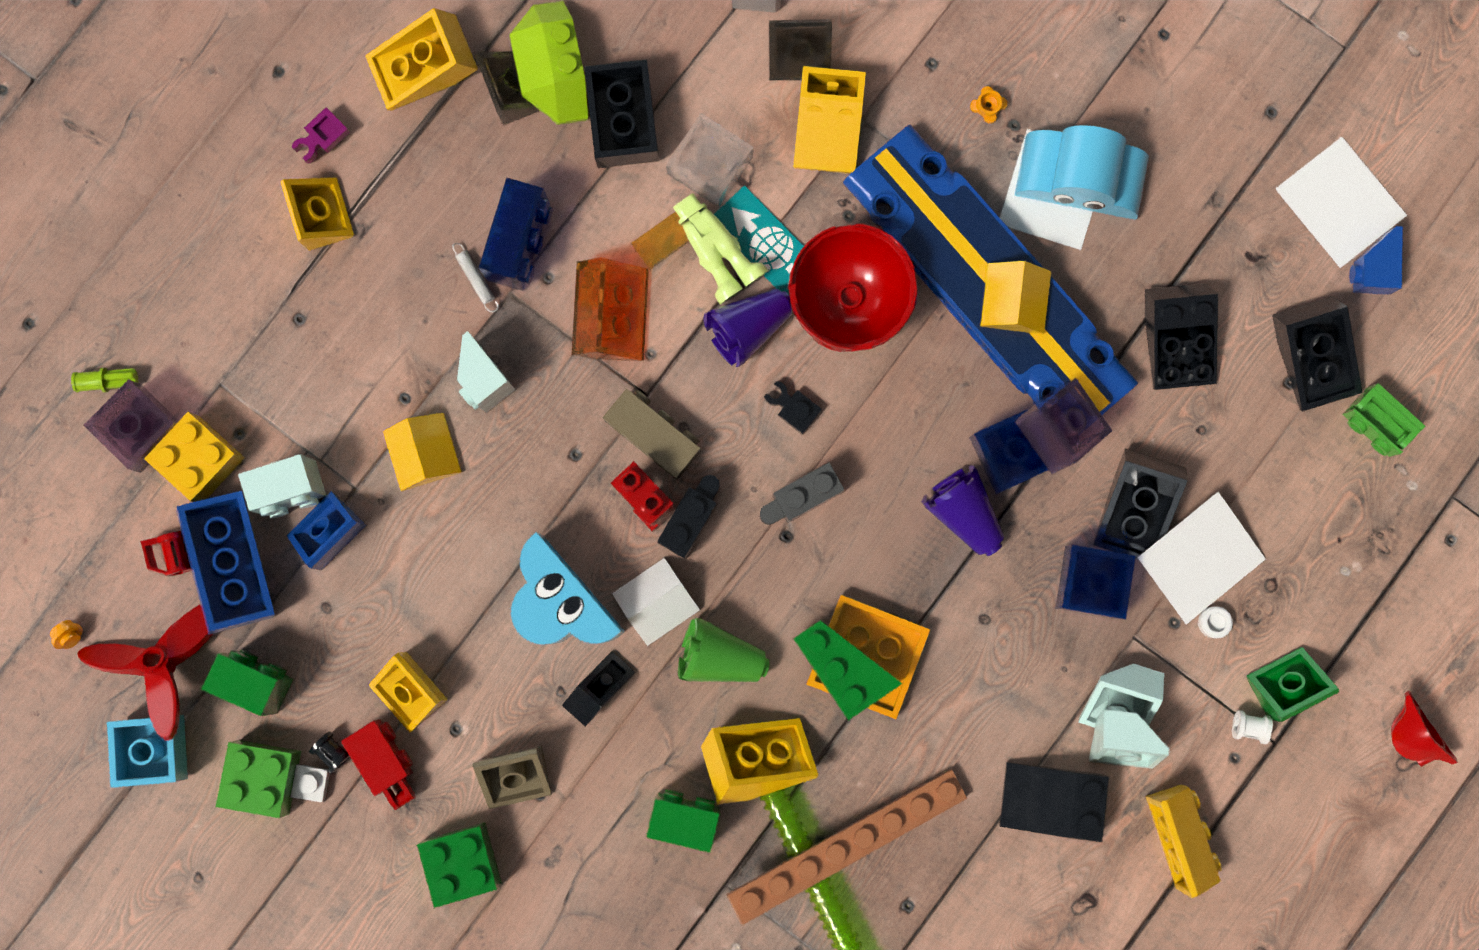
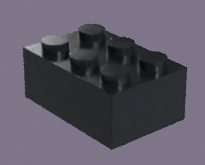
M647 59L585 66L594 156L597 167L606 168L658 162L659 153Z

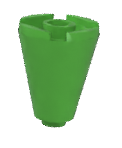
M695 618L691 620L682 643V647L685 648L683 658L679 657L678 679L696 682H758L761 677L767 675L770 660L766 658L765 651L703 619Z

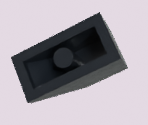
M611 651L574 689L562 706L586 727L634 675L635 671Z

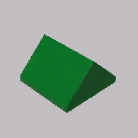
M1303 647L1246 676L1265 714L1271 716L1273 721L1283 722L1339 693V688Z

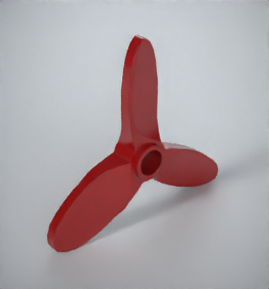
M199 604L171 625L154 646L141 648L125 644H94L80 649L77 654L85 665L103 672L144 676L147 707L152 725L160 737L170 741L176 735L180 720L179 695L173 673L176 670V666L194 655L213 634H208L201 604Z

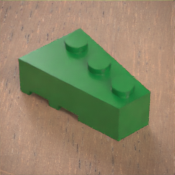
M821 620L792 638L848 721L902 685L899 680Z

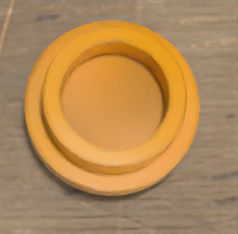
M72 620L60 622L50 632L52 645L56 649H70L74 647L81 639L83 628Z

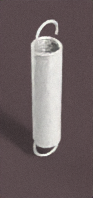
M454 243V244L452 245V248H453V250H454V245H455V244H459L460 246H462V245H461L460 243ZM454 250L458 263L461 265L486 310L496 312L499 307L497 302H495L497 304L495 311H490L485 306V304L493 301L495 297L469 252L465 250L457 255Z

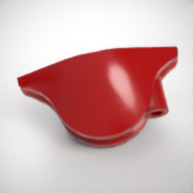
M1407 691L1404 694L1405 703L1403 709L1391 725L1392 743L1396 751L1409 760L1417 761L1421 767L1434 760H1441L1450 764L1458 763L1457 758L1428 720L1411 692Z

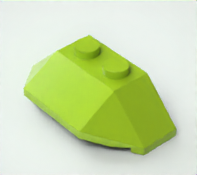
M564 1L533 5L509 34L521 95L537 109L549 116L557 125L587 121L586 81L573 18Z

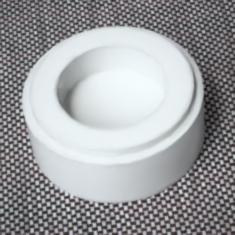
M1209 607L1201 612L1198 618V626L1200 631L1209 638H1223L1231 631L1233 620L1226 609L1222 607Z

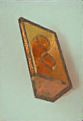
M602 257L577 261L571 355L598 360L644 361L648 268Z

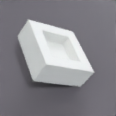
M301 764L296 765L291 797L324 802L330 776L328 769Z

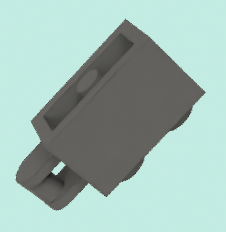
M828 462L774 492V501L762 507L760 519L767 525H772L783 518L786 519L787 523H790L842 494L845 489Z

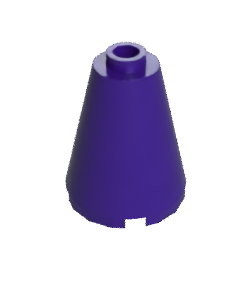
M773 289L706 312L703 317L704 325L707 331L712 328L715 338L711 341L720 355L730 365L735 363L736 367L743 365L792 315L790 296L785 291L781 292L778 289Z
M970 465L969 472L967 473L963 469L952 473L932 488L935 494L930 499L927 494L923 497L921 502L925 508L978 555L985 553L986 556H990L1002 547L1001 542L1004 539V535L975 466Z

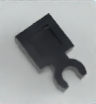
M776 381L774 386L781 391V396L774 399L766 393L764 399L771 406L783 408L779 412L778 417L803 435L822 409L798 390L791 397L787 394L786 386L782 382Z

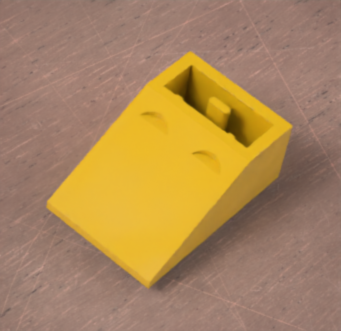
M803 66L793 168L849 174L856 169L866 72Z

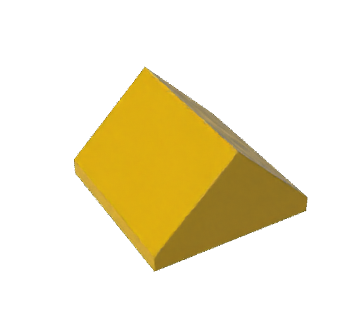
M337 177L283 179L280 181L297 239L306 249L310 251L354 236Z
M1027 261L988 263L980 327L1043 335L1051 271Z
M444 413L406 418L383 431L401 491L462 473Z
M407 652L395 654L369 684L371 689L409 733L448 700Z

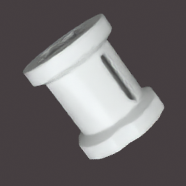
M1241 710L1236 711L1232 723L1233 738L1241 739V737L1259 740L1261 744H1268L1273 730L1271 716L1265 715L1261 718L1245 715V712Z

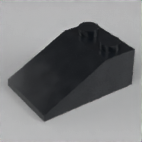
M1331 296L1272 315L1277 344L1299 409L1302 412L1363 393L1348 306Z
M1125 448L1110 488L1093 545L1139 560L1137 557L1167 534L1188 481L1186 468Z
M1006 762L999 826L1071 839L1102 842L1109 777L1099 773Z

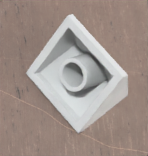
M665 558L612 593L625 616L647 646L700 611Z

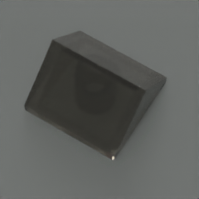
M832 19L769 20V81L802 80L803 66L831 69Z
M512 51L478 52L475 55L503 125L540 112L539 109L521 95Z

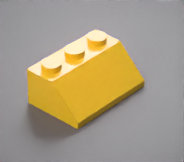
M1181 784L1145 796L1175 888L1187 896L1195 898L1220 883L1221 880L1218 872L1222 871L1221 864L1216 853H1211L1208 841L1211 840V834L1205 821L1201 822L1197 810L1201 808L1196 792L1194 790L1191 791L1190 787Z

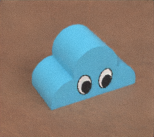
M1079 125L1067 127L1063 132L1052 130L1032 131L1025 136L1014 196L1136 220L1139 214L1149 155L1137 147L1126 145V138L1122 134L1102 127Z
M536 532L527 540L520 555V568L527 583L517 592L511 606L513 625L523 638L536 644H557L573 635L583 642L597 644L613 641L625 632L543 535Z

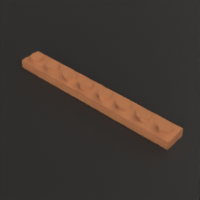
M948 770L732 890L726 896L738 920L744 925L966 800L967 797L953 770Z

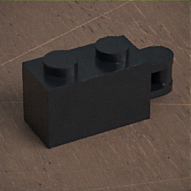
M706 475L702 478L696 490L691 487L688 488L657 540L659 545L686 560L717 507V503L713 501L720 488L717 477Z

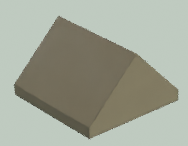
M542 746L481 759L473 763L474 772L489 809L552 795Z

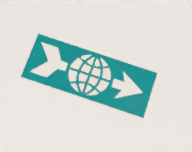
M744 185L714 215L722 222L730 234L738 239L742 254L752 263H763L769 270L764 274V277L781 292L785 291L790 296V272L797 255L804 246Z

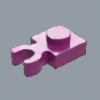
M326 107L304 127L309 135L306 138L295 140L291 147L296 152H299L303 147H308L309 151L302 159L307 164H310L316 159L318 150L321 147L328 153L350 131Z

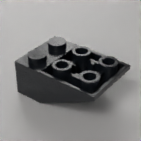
M1207 283L1145 289V325L1153 389L1161 390L1217 384L1218 293Z

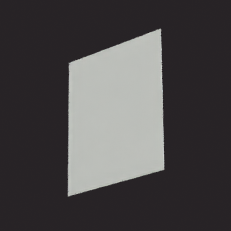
M1027 129L1025 136L1027 133L1032 132V130ZM1023 141L1000 219L1008 228L1081 250L1093 211L1014 196L1024 146Z
M1343 137L1339 138L1275 188L1340 268L1407 216Z
M1219 492L1214 494L1137 557L1185 624H1188L1265 560L1261 551Z

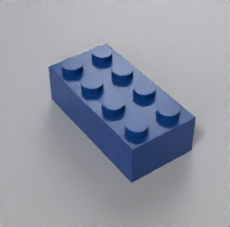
M242 491L176 506V513L208 634L273 618L275 613Z

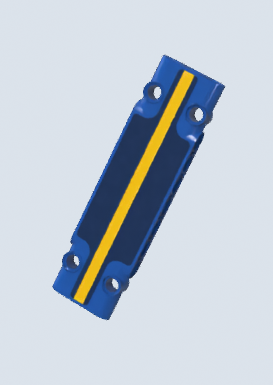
M911 124L896 134L843 181L848 190L869 212L872 222L881 226L884 232L891 235L903 246L913 263L915 273L1013 385L1020 392L1028 394L1033 399L1035 408L1045 413L1069 442L1086 430L1138 384V381L1115 357L1111 345L1106 341L1100 340L1096 335L1097 330L1093 323L1052 277L1050 279L1043 335L980 327L988 263L1027 261L1042 268L1043 266L960 173L952 172L947 166L944 156L939 152H935ZM932 163L937 166L939 173L930 175L925 172L923 165ZM887 203L892 208V212L888 215H882L876 210V205ZM1095 349L1102 353V364H1096L1091 360L1090 350ZM1043 390H1051L1055 393L1056 403L1054 405L1044 402L1042 399Z

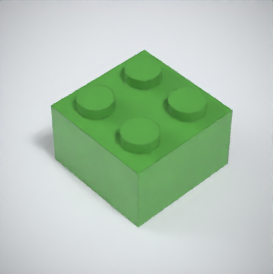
M243 740L228 742L215 807L274 818H282L289 815L296 765H299L302 751Z

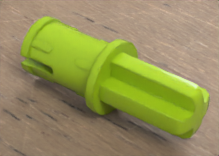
M103 367L99 371L73 372L71 375V384L75 392L102 390V392L107 393L110 389L135 387L139 382L138 373L133 368L108 370Z

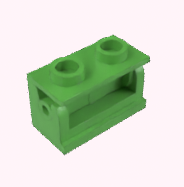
M1379 383L1367 387L1342 414L1349 420L1347 424L1352 430L1358 434H1364L1372 441L1371 446L1378 453L1388 457L1401 454L1402 450L1426 427Z

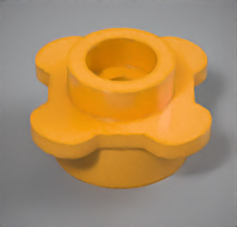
M989 86L983 87L977 100H973L970 103L971 111L983 116L986 123H994L997 119L996 115L1000 110H1004L1007 107V100ZM986 103H991V107H987Z

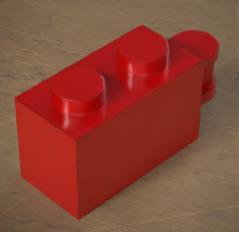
M377 719L343 739L341 743L374 797L384 793L393 809L397 810L416 798L413 789L406 780L408 776L413 774L410 768L413 763L404 749L399 750L395 744L396 734L388 722L383 723L381 719ZM399 783L403 791L395 795L391 787Z

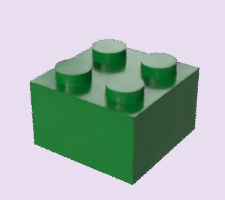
M241 649L239 652L231 650L230 653L217 654L201 690L258 716L278 714L294 678L285 675L287 670L273 663L266 665L256 662L258 656Z
M665 789L663 794L658 793L654 801L646 838L711 853L720 814V807L715 806V801L704 797H696V801L683 799L684 793Z
M485 822L425 839L417 844L434 908L495 891L502 885Z

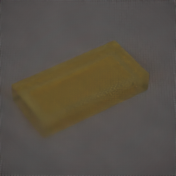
M676 212L631 243L649 270L689 243L683 226L678 223L680 217Z

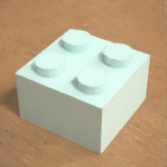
M301 454L238 474L249 511L261 514V516H269L270 519L288 514V508L300 506V509L315 506L319 504V498L327 496L316 460Z

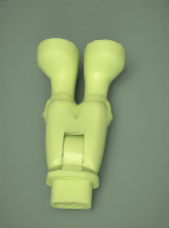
M694 193L676 204L673 209L680 217L678 223L683 226L689 242L699 257V264L708 272H711L718 285L715 297L721 305L743 290L738 281L725 267L722 258H726L731 263L745 288L769 270L761 262H750L742 254L738 239L731 235L722 222L706 208L707 205L705 203L701 204Z

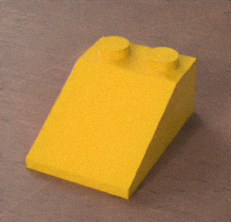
M436 8L431 9L365 55L385 106L389 111L451 87L478 70L456 15Z
M800 718L712 728L701 745L718 804L748 801L815 779L819 775Z

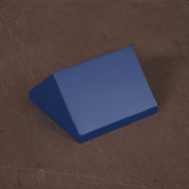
M331 491L286 536L309 568L322 570L366 524Z

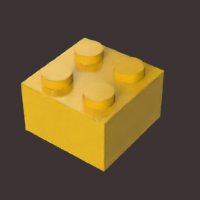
M187 412L144 459L189 501L196 502L207 499L245 457L200 416Z

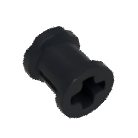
M331 731L323 735L310 748L309 753L311 755L316 754L329 767L328 772L333 774L347 762L350 756L332 738L334 734Z

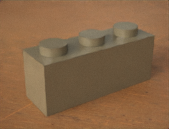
M626 388L602 417L603 420L673 478L678 480L700 454L701 449L697 446L700 441L688 430L685 429L681 433L672 426L675 420L662 409L658 413L648 406L651 401L636 389L632 393Z

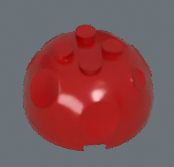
M855 223V225L830 227L815 235L806 243L797 255L791 269L789 294L791 306L797 320L819 345L837 352H856L882 345L900 332L914 312L917 302V284L913 263L906 250L896 239L876 227Z

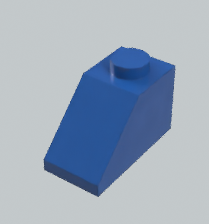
M1396 226L1386 232L1354 261V265L1351 266L1349 272V280L1353 284V293L1391 295L1402 289L1403 226Z

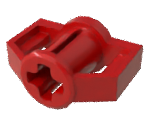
M181 531L140 541L149 571L163 574L167 577L192 571ZM172 544H174L179 566H176L171 547ZM161 545L167 571L158 569L152 546Z

